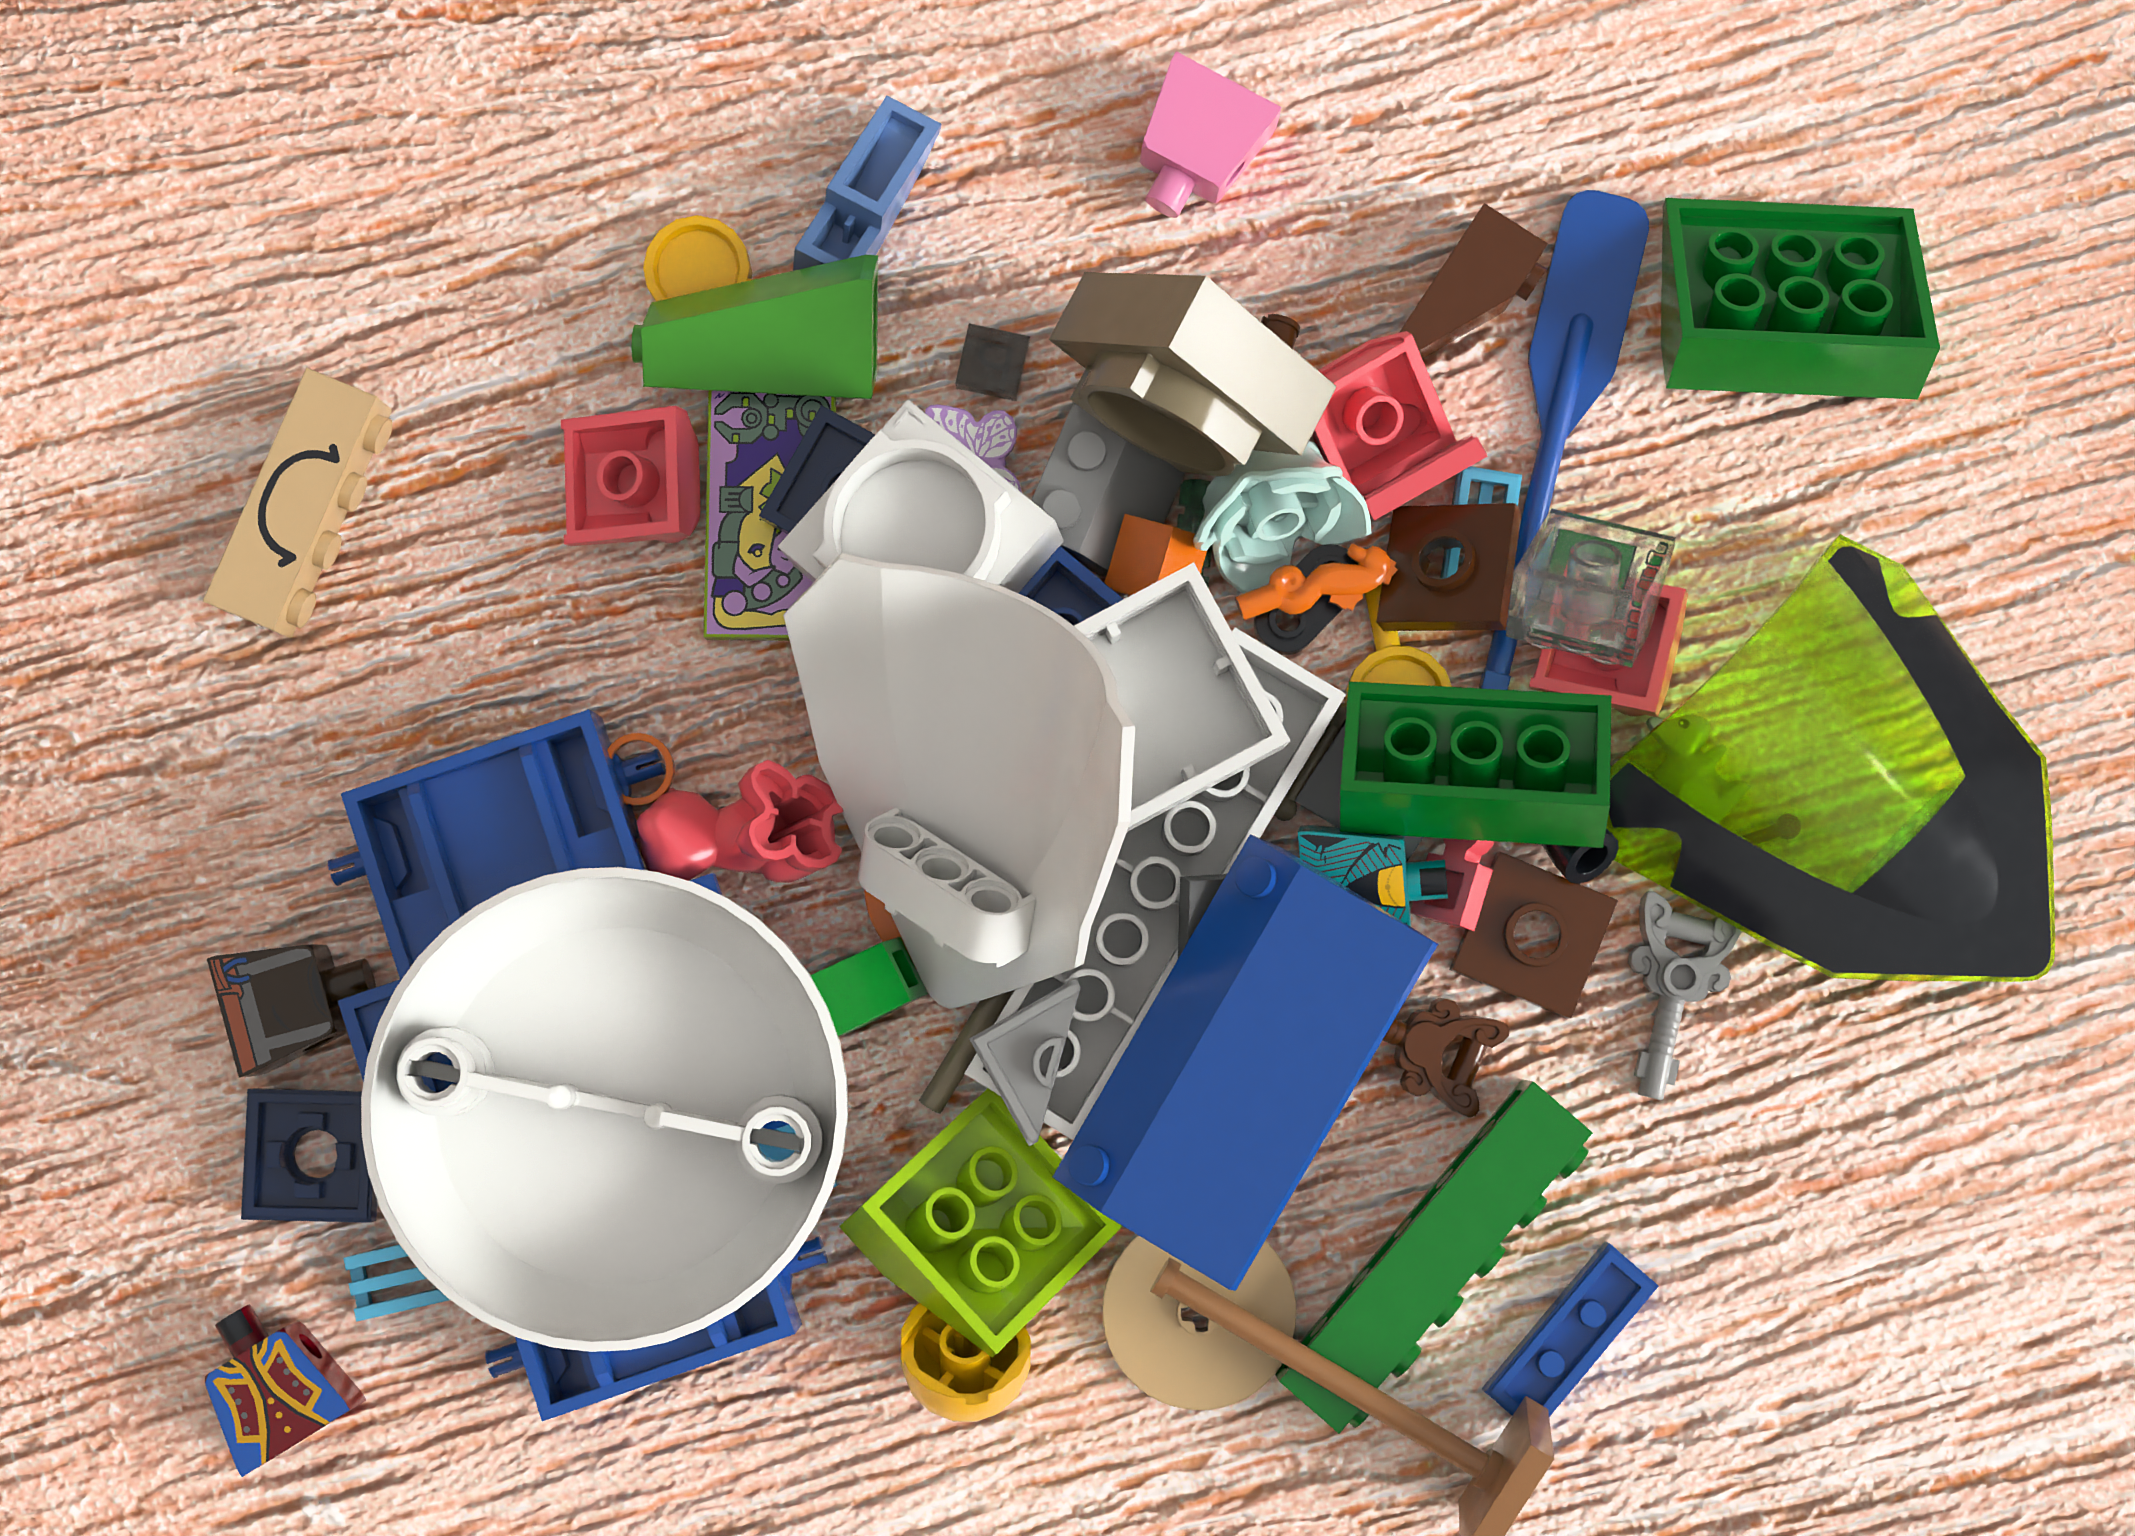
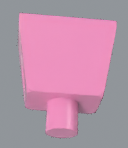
M1176 51L1171 59L1141 148L1140 163L1145 168L1158 174L1145 201L1156 211L1172 218L1179 216L1191 192L1209 202H1219L1273 135L1277 128L1282 107Z

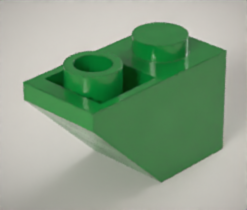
M901 937L881 942L810 975L829 1009L838 1037L862 1028L928 994Z

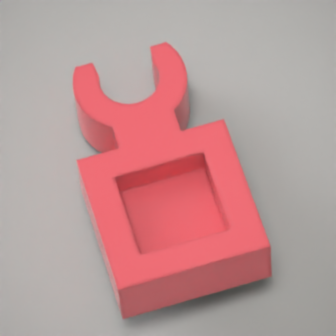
M1443 838L1446 845L1443 855L1428 852L1426 861L1445 860L1448 898L1413 901L1410 913L1423 919L1475 931L1493 872L1492 869L1479 863L1481 856L1492 848L1495 841Z

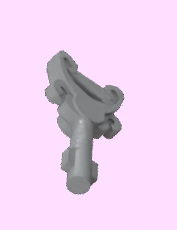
M1647 891L1641 898L1639 906L1640 932L1645 946L1635 947L1629 953L1628 964L1633 972L1645 975L1643 984L1649 991L1659 995L1660 1000L1648 1051H1639L1634 1076L1641 1078L1638 1095L1663 1101L1666 1084L1675 1086L1680 1060L1672 1059L1685 1001L1698 1002L1706 998L1708 991L1720 992L1729 986L1731 975L1729 969L1722 965L1721 962L1732 951L1742 932L1743 926L1722 914L1707 920L1674 912L1664 897L1654 891ZM1670 936L1705 945L1701 956L1681 958L1676 952L1670 950L1665 945V937Z

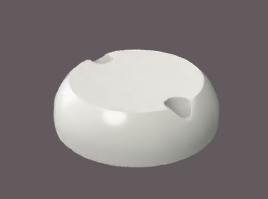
M623 867L581 868L541 876L510 887L476 905L444 929L417 957L395 988L373 1038L367 1057L361 1095L362 1141L368 1175L381 1212L399 1245L419 1271L449 1300L488 1325L514 1337L549 1347L588 1352L632 1350L675 1340L704 1329L736 1311L768 1286L796 1256L823 1212L833 1190L842 1160L848 1120L847 1076L839 1037L829 1009L817 986L788 945L759 918L723 895L697 883L660 872ZM440 1052L452 1061L453 1066L427 1061L426 1059L430 1055ZM422 1076L458 1084H451L446 1090L435 1092L424 1084ZM771 1121H783L788 1123L795 1130L796 1134L762 1127ZM759 1144L794 1150L795 1152L783 1160H773L761 1151Z

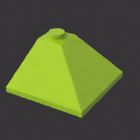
M987 1088L839 1227L883 1276L989 1356L994 1357L1123 1226L1097 1211L1052 1177L1062 1159L1040 1135L1038 1142L1029 1146L1002 1097Z

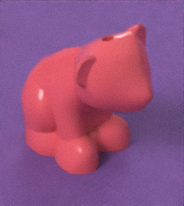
M765 760L748 769L738 783L742 798L730 805L716 809L698 793L670 788L645 810L636 822L639 831L640 852L646 869L687 881L712 866L734 872L763 874L770 881L791 883L837 862L842 852V848L835 843L833 816L842 813L843 808L837 803L831 787L812 775H802L795 779L787 769L770 760Z

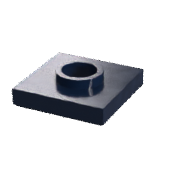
M251 1088L247 1090L241 1219L362 1223L376 1221L377 1198L368 1175L362 1141V1091ZM314 1130L328 1132L338 1142L334 1143L337 1152L334 1171L320 1178L308 1176L302 1172L295 1158V1150L302 1136Z

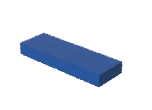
M1604 1242L1482 1387V1390L1512 1416L1524 1397L1527 1396L1546 1407L1550 1417L1659 1286L1610 1243Z

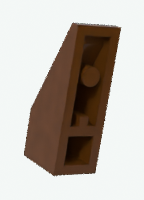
M1484 203L1400 332L1408 331L1412 334L1423 359L1503 313L1515 294L1526 301L1547 270L1537 261L1548 243Z

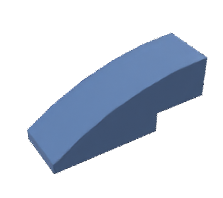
M886 95L827 186L824 204L795 247L793 271L865 254L876 255L906 202L941 131L942 124Z

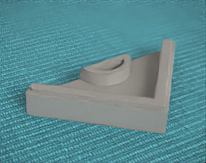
M1076 978L969 1038L1029 1146L1038 1142L1081 988Z

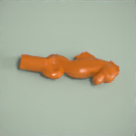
M1351 544L1347 550V555L1352 560L1358 562V565L1343 563L1323 564L1313 570L1307 577L1304 576L1298 567L1283 565L1270 575L1268 585L1235 597V601L1243 621L1277 608L1290 615L1300 614L1310 609L1322 595L1330 596L1328 603L1335 604L1342 610L1348 609L1352 611L1355 605L1363 599V594L1377 588L1381 584L1389 585L1392 576L1398 570L1395 568L1396 562L1390 559L1387 553L1379 547L1371 546L1368 549H1364Z

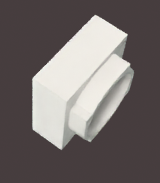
M907 400L845 468L838 479L778 547L793 566L812 582L825 571L840 553H845L879 562L918 565L951 571L978 578L1019 593L1064 540L1056 521L915 404Z
M1194 562L1074 625L1095 645L1107 661L1116 680L1118 701L1135 726L1131 818L1127 832L1284 749L1291 741Z

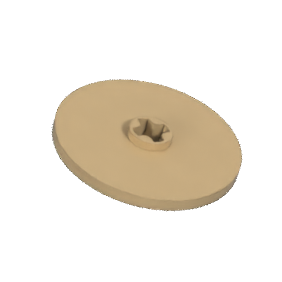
M1139 1235L1134 1237L1120 1253L1110 1271L1104 1290L1102 1306L1103 1325L1109 1348L1115 1361L1128 1379L1150 1397L1170 1406L1189 1410L1223 1408L1238 1403L1261 1389L1275 1375L1282 1362L1208 1318L1206 1320L1207 1327L1195 1328L1191 1318L1181 1317V1308H1187L1188 1306L1168 1294H1165L1161 1299L1151 1293L1150 1289L1163 1265L1170 1257L1181 1264L1179 1271L1293 1338L1297 1315L1294 1288L1284 1263L1271 1245L1265 1240L1237 1290L1233 1291L1225 1288Z

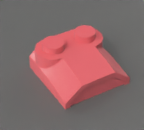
M1408 331L1369 340L1318 370L1337 387L1312 437L1325 462L1339 466L1343 471L1342 476L1353 484L1362 496L1457 442L1415 340Z
M668 406L561 419V429L564 430L567 533V535H564L565 545L582 546L648 540L677 543L691 536L698 525L701 514L699 443L686 410L678 406Z
M1566 566L1562 582L1591 588L1592 592L1591 595L1590 593L1587 594V592L1584 593V591L1579 593L1578 590L1576 592L1575 589L1573 591L1572 588L1570 590V588L1561 587L1559 581H1557L1558 589L1556 590L1554 602L1615 617L1616 607H1618L1617 604L1619 602L1613 589L1612 592L1610 588L1609 591L1607 589V592L1605 588L1603 591L1602 587L1601 590L1599 588V591L1597 587L1595 590L1593 586L1595 585V579L1572 574L1574 567ZM1633 579L1634 589L1626 617L1623 621L1553 605L1538 666L1534 676L1531 677L1529 687L1542 692L1612 695L1611 708L1624 715L1658 717L1668 692L1682 635L1688 597L1686 589L1658 584L1657 588H1649L1640 585V580L1636 579L1635 582V579ZM1641 588L1655 592L1651 607L1639 606L1634 603L1638 589ZM1633 607L1649 611V618L1645 626L1629 622V615Z

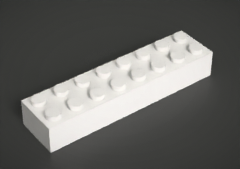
M1236 627L1232 633L1291 741L1284 749L1126 832L1104 896L1091 925L1084 964L1048 979L1015 989L994 1023H998L1075 978L1077 979L1081 988L1043 1121L1072 1140L1076 1137L1178 960L1180 877L1218 875L1229 872L1249 835L1252 834L1260 838L1346 696L1344 692ZM976 1053L964 1074L1000 1095Z

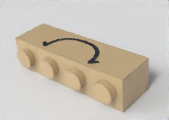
M306 367L203 602L292 639L296 628H302L312 615L316 603V594L312 591L322 569H329L338 556L342 543V537L338 532L347 512L355 511L364 497L367 487V478L364 477V473L373 453H381L389 440L392 431V420L389 419L392 412L391 408L373 394Z

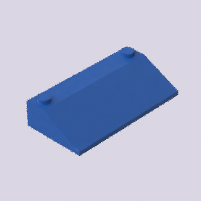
M1250 834L1052 1177L1103 1215L1225 1288L1236 1291L1437 948L1438 943L1289 851Z

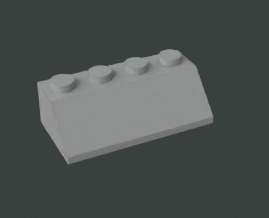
M1073 402L1031 501L1056 521L1064 540L1060 546L1087 569L1106 577L1124 514L1164 524L1186 472H1180L1170 463L1124 440Z

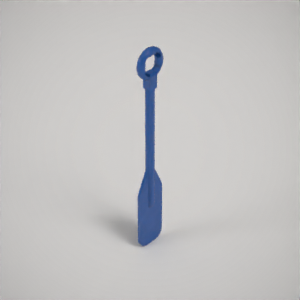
M1585 190L1574 195L1567 202L1562 212L1528 352V365L1541 438L1520 521L1506 630H1494L1485 670L1482 673L1479 688L1508 690L1511 678L1509 674L1566 438L1610 383L1616 371L1649 233V219L1646 211L1639 203L1629 198L1601 191Z

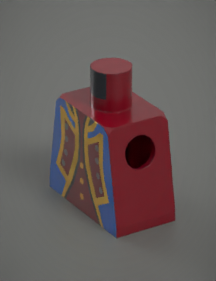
M249 1304L215 1324L233 1359L205 1376V1385L236 1469L241 1477L269 1462L366 1401L362 1391L300 1321L283 1327L269 1336Z

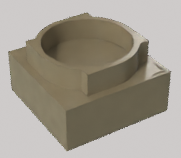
M1084 272L1049 338L1053 344L1085 368L1070 399L1124 440L1170 463L1180 472L1227 476L1234 471L1236 465H1245L1253 450L1302 456L1337 387L1207 276Z

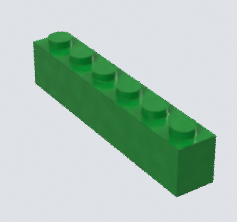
M1522 1079L1308 1331L1300 1343L1377 1389L1390 1373L1396 1378L1400 1377L1419 1356L1422 1348L1416 1342L1432 1323L1438 1328L1442 1327L1460 1308L1464 1298L1458 1293L1474 1274L1483 1278L1500 1261L1506 1250L1500 1243L1516 1224L1522 1229L1525 1228L1542 1211L1547 1203V1198L1542 1193L1556 1176L1559 1175L1566 1179L1581 1165L1589 1153V1150L1583 1144L1593 1132L1534 1081ZM1283 1363L1275 1373L1281 1384L1338 1434L1348 1423L1356 1428L1369 1416V1414Z

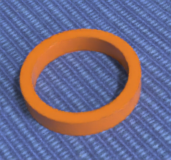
M631 733L615 740L607 748L610 759H613L615 753L621 747L636 741L650 743L659 749L666 763V774L661 786L654 793L646 797L632 798L622 794L626 804L633 806L649 805L670 789L675 775L674 759L665 744L657 738L643 733Z

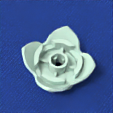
M1309 441L1302 456L1253 450L1245 465H1236L1230 475L1216 476L1208 485L1206 494L1203 497L1202 502L1205 513L1193 538L1194 547L1200 551H1207L1212 545L1214 561L1223 579L1244 594L1269 584L1270 575L1277 568L1290 564L1295 542L1299 538L1304 537L1321 545H1339L1371 535V519L1365 499L1357 488L1342 476V469L1339 466L1325 462L1317 444Z

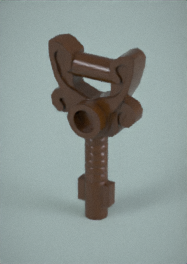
M1440 997L1431 1002L1428 1011L1418 1009L1411 1013L1405 1023L1395 1018L1382 1041L1396 1045L1394 1054L1396 1066L1405 1070L1400 1079L1403 1090L1415 1096L1426 1095L1431 1091L1449 1109L1470 1118L1476 1116L1479 1112L1477 1092L1471 1087L1487 1047L1493 1048L1504 1042L1509 1036L1510 1029L1506 1023L1495 1019L1469 1015L1460 1016V1008L1455 1001ZM1458 1035L1463 1036L1446 1078L1442 1074V1054L1444 1049L1451 1044L1455 1037Z

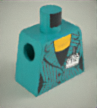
M1315 825L1300 826L1298 830L1300 859L1410 927V901L1448 898L1445 860L1406 863L1404 836L1340 832V828Z

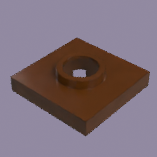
M1516 503L1399 506L1394 509L1387 555L1396 562L1395 568L1398 570L1392 576L1389 585L1382 584L1376 621L1383 631L1506 630L1522 514ZM1440 545L1444 551L1456 547L1464 549L1465 558L1463 564L1455 574L1443 579H1433L1426 576L1429 564L1431 563L1427 556L1432 550Z
M1500 851L1496 852L1490 866L1493 872L1475 931L1465 929L1449 970L1564 1018L1571 1019L1618 900L1583 885L1570 883L1566 878ZM1528 912H1545L1552 916L1559 925L1558 946L1547 957L1538 959L1528 957L1515 944V925L1520 917Z

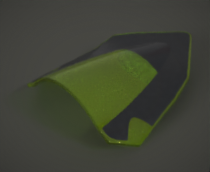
M1841 534L1815 560L1794 590L1762 626L1689 698L1610 766V808L1606 828L1618 840L1619 849L1614 861L1677 894L1758 941L1831 978L1887 981L2023 982L2038 980L2049 972L2054 963L2053 832L2046 757L1997 698L1975 664L1905 567Z

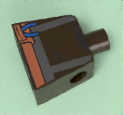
M300 945L217 955L207 958L239 1078L269 1073L347 1034L338 1000L376 988L372 969L365 958L335 967L327 945Z

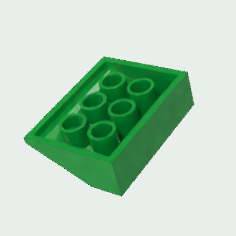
M1665 198L1662 227L1661 349L1666 389L1918 400L1940 350V344L1914 208Z

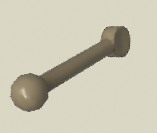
M1340 704L1324 734L1274 814L1277 819L1288 821L1296 815L1297 805L1295 799L1344 725L1347 711L1346 704Z

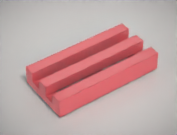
M1472 433L1366 494L1364 499L1374 520L1380 518L1488 457L1477 435L1473 436Z

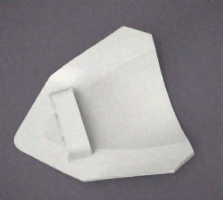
M840 553L812 585L788 608L783 616L807 707L819 763L837 803L843 808L842 814L861 851L858 872L859 884L868 893L885 903V910L891 913L929 995L939 1005L948 1009L962 1007L1022 988L1084 964L1091 925L1104 896L1131 818L1135 726L1118 701L1116 680L1107 661L1095 645L1063 617L1012 590L951 571L918 565L885 563Z

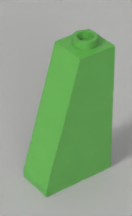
M865 254L651 302L643 324L634 325L632 332V360L634 363L643 364V387L872 399L878 365V255Z

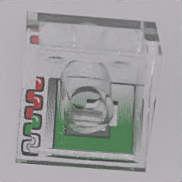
M1551 508L1514 570L1506 637L1526 641L1532 646L1541 649H1558L1590 657L1601 664H1618L1632 668L1649 635L1674 551L1676 537Z

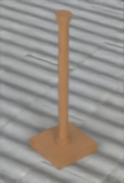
M1170 1257L1168 1258L1150 1289L1151 1293L1161 1299L1165 1294H1168L1473 1476L1458 1500L1459 1535H1506L1555 1459L1549 1411L1546 1407L1525 1396L1494 1446L1485 1453L1179 1271L1181 1264Z

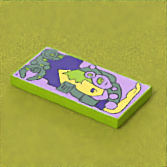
M708 390L704 638L706 640L790 641L783 615L813 582L795 568L779 549L778 545L788 534L762 521L759 514L820 406L822 405L836 413V397Z

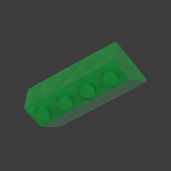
M1349 681L1340 786V832L1603 848L1610 808L1612 695Z

